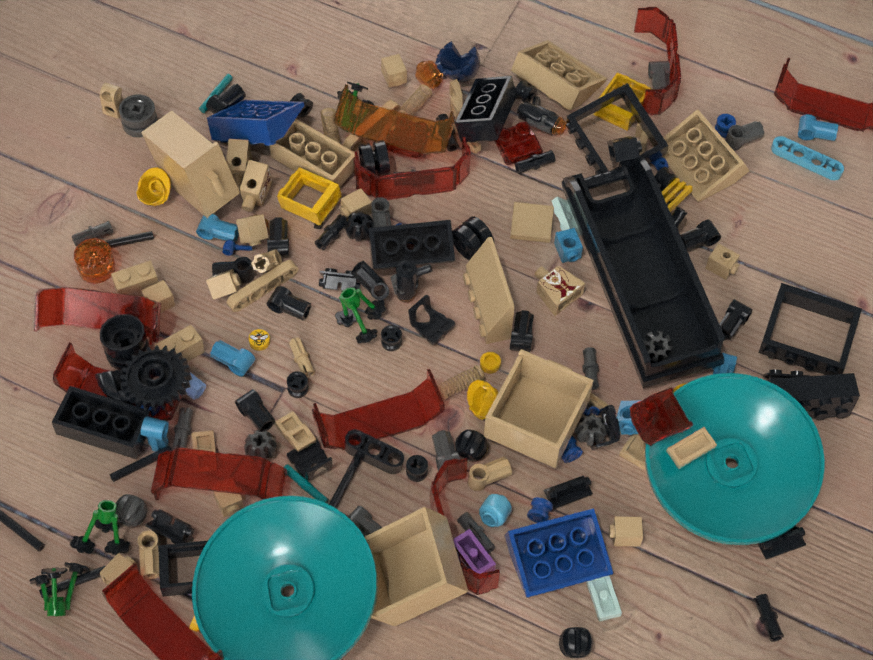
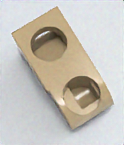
M109 83L103 84L100 90L103 114L119 119V106L124 100L121 96L122 88Z

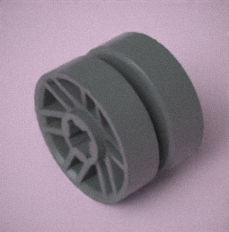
M135 94L128 96L119 106L122 127L132 137H143L141 132L158 121L154 102L145 95Z

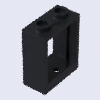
M208 540L158 546L160 590L163 597L192 594V582L171 584L170 559L200 556Z

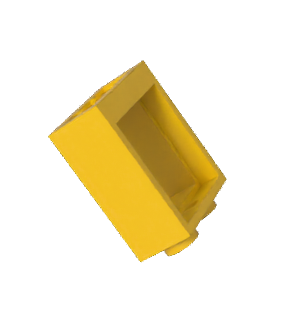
M617 72L599 98L628 83L644 107L649 100L651 88ZM612 103L594 113L595 116L626 131L629 130L635 121V117L631 112Z
M300 167L290 176L287 184L279 190L277 195L282 209L318 225L322 224L342 197L339 184ZM303 185L323 193L312 209L293 200Z

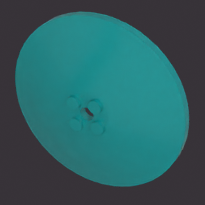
M720 373L708 375L693 380L677 389L663 402L656 412L648 430L644 455L647 477L662 507L677 523L688 531L707 540L722 544H758L786 533L808 513L823 483L825 469L824 449L812 418L789 393L769 381L746 374ZM705 427L717 444L716 448L678 469L667 453V448ZM734 459L737 462V467H728L726 460Z
M279 496L264 499L244 507L229 517L217 528L203 548L192 582V603L195 619L204 639L222 660H340L356 645L370 622L378 591L377 569L372 551L362 532L354 522L335 507L322 501L302 496ZM285 587H294V593L291 596L284 597L282 595Z

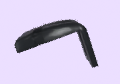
M428 295L422 297L408 310L411 326L432 345L441 340L443 334L446 335L455 327V321L446 318L445 315L431 308L430 296ZM423 305L425 311L429 314V322H416V311L419 306Z
M613 405L600 409L601 417L607 426L609 441L590 447L591 450L611 445L620 440V426L618 419H616L615 414L617 413Z
M317 438L316 442L297 452L293 449L286 455L291 464H294V468L307 481L313 479L315 472L319 468L324 467L326 470L332 468V457L327 458Z

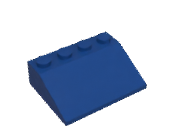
M243 100L207 117L211 140L227 143L229 139L249 140L250 145L264 143L265 146L274 145L277 140L284 137L304 107V102Z
M594 508L510 530L504 535L511 560L526 598L613 575Z

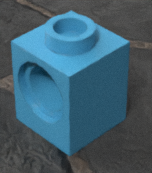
M575 228L556 232L554 245L561 262H574L581 259L583 246Z
M641 400L620 402L616 419L619 421L622 435L643 433L647 413Z

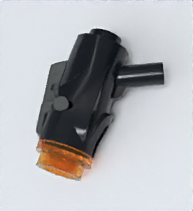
M534 96L532 103L526 101L524 104L521 103L517 109L518 118L525 121L527 125L536 127L550 135L556 136L558 134L561 136L564 133L566 121L555 112L539 106L540 97Z
M404 260L399 262L396 266V274L391 276L394 293L401 302L409 303L416 297L419 284L418 278L433 272L431 265L428 264L417 268L415 263Z

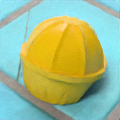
M158 167L148 169L138 182L136 192L138 199L146 205L158 206L164 204L169 197L171 188L168 174Z
M476 380L470 384L467 391L469 410L472 411L474 416L481 420L486 418L499 393L498 390L483 380Z

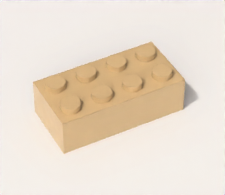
M297 119L294 120L283 138L277 140L276 144L269 145L271 158L295 172L300 167L339 184V187L357 169V154Z

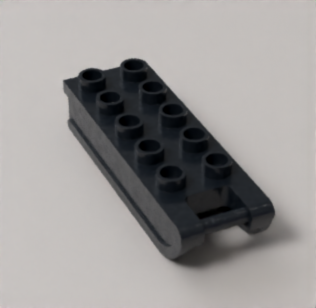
M640 156V158L619 162L618 169L584 178L582 173L563 178L562 188L642 387L646 388L724 364V356L721 351L722 342L725 341L723 331L647 161ZM621 180L627 192L600 200H594L589 192L590 189ZM657 330L663 331V339L667 335L671 339L667 345L673 346L672 353L666 351L667 359L662 361L660 356H658V361L653 362L643 340L648 342V338L645 335L649 332L656 336ZM659 342L653 343L655 351L661 350Z

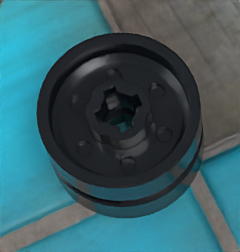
M384 140L373 142V150L370 143L359 144V158L364 179L376 178V170L379 177L390 176V163Z
M475 216L469 217L462 225L452 230L453 244L457 251L467 260L473 257L488 237L493 238L486 224Z

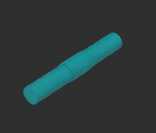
M226 74L199 107L202 113L208 110L206 104L209 98L216 94L218 96L221 95L223 90L232 81L233 77L230 74Z
M286 464L283 467L282 471L314 499L324 503L329 502L327 497L290 465Z

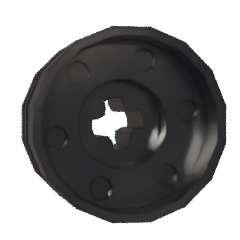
M116 315L108 319L102 325L99 332L106 359L117 370L128 368L126 361H133L131 355L139 356V350L147 352V347H150L144 325L140 319L133 315Z

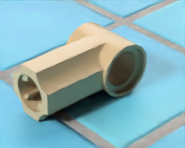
M275 249L267 253L255 255L251 264L254 270L266 273L280 265L282 258Z
M502 457L484 465H473L470 468L467 482L470 489L482 491L488 484L511 476L512 470L508 459ZM474 476H480L483 479L479 480L474 478Z
M147 530L138 537L140 576L142 579L151 580L159 577L158 546L160 542L155 532ZM154 541L151 547L144 546L146 542Z

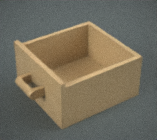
M170 111L141 132L158 168L163 169L168 174L171 187L206 218L240 194L217 142L212 144L173 111Z
M521 349L519 356L486 415L484 437L556 468L589 403L593 380L573 372V369L550 359L545 360Z
M423 507L365 536L375 560L378 577V591L372 619L397 626L468 592L447 517L427 507Z

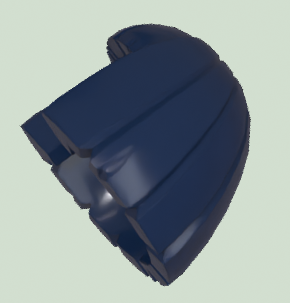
M452 41L439 51L438 58H436L438 70L452 80L457 79L458 82L472 79L480 67V56L476 47L469 50V53L460 55Z

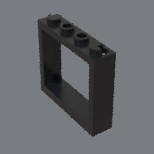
M628 83L567 115L565 125L568 133L574 135L579 150L583 149L586 154V161L590 166L593 165L596 175L607 172L608 169L578 124V121L620 98L624 100L653 145L652 149L642 153L640 156L647 163H650L665 155L668 151L669 145Z
M781 283L758 353L766 355L768 358L784 361L790 365L803 367L808 371H815L824 375L842 374L846 366L862 308ZM782 302L850 324L839 362L770 339Z

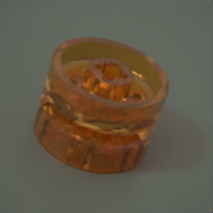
M91 238L84 240L76 247L74 260L79 276L84 281L98 284L111 278V273L115 271V262L111 247L106 241Z

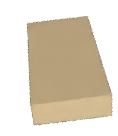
M703 427L670 446L666 451L678 469L716 448L717 444L706 428Z

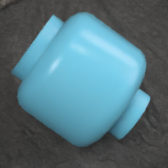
M499 494L489 495L479 509L482 522L490 527L502 526L512 512V506L508 499Z

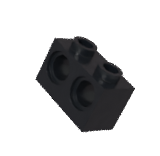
M628 136L607 141L611 161L621 162L640 158L642 145L640 140L637 141V137Z

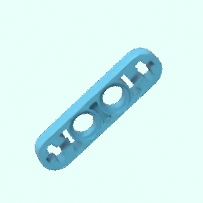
M778 136L773 140L771 150L775 155L830 180H838L842 177L844 166L839 161L783 136ZM799 151L803 156L797 157L794 155V152ZM811 160H819L821 165H814Z

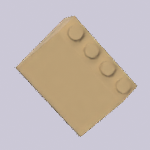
M549 40L519 51L511 69L518 78L526 80L531 86L541 90L548 98L556 100L563 108L568 110L581 106L607 80L606 77Z
M698 109L663 137L669 146L667 153L661 157L666 159L669 168L681 182H686V186H693L691 194L698 203L735 184L749 172L745 163Z
M488 237L466 264V273H463L464 284L468 285L470 289L468 290L469 300L474 302L475 305L473 308L475 319L480 321V336L485 338L486 344L511 339L514 303L493 238Z

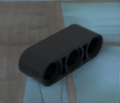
M360 430L348 431L344 442V449L348 454L356 456L362 461L389 474H397L402 470L404 462L402 451ZM355 439L360 444L354 446L349 441ZM376 449L379 451V454L372 455L369 453V450ZM394 458L397 459L399 463L393 465L389 463L388 460Z

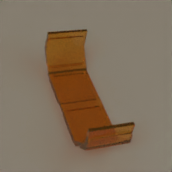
M345 84L334 116V124L359 138L371 141L384 140L385 144L429 155L431 153L439 154L446 152L456 117L454 112L451 111L449 119L433 121L367 104L349 93V87Z

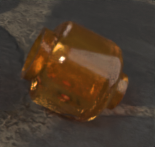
M421 61L417 65L415 77L421 84L434 89L442 83L443 74L438 70L434 61Z

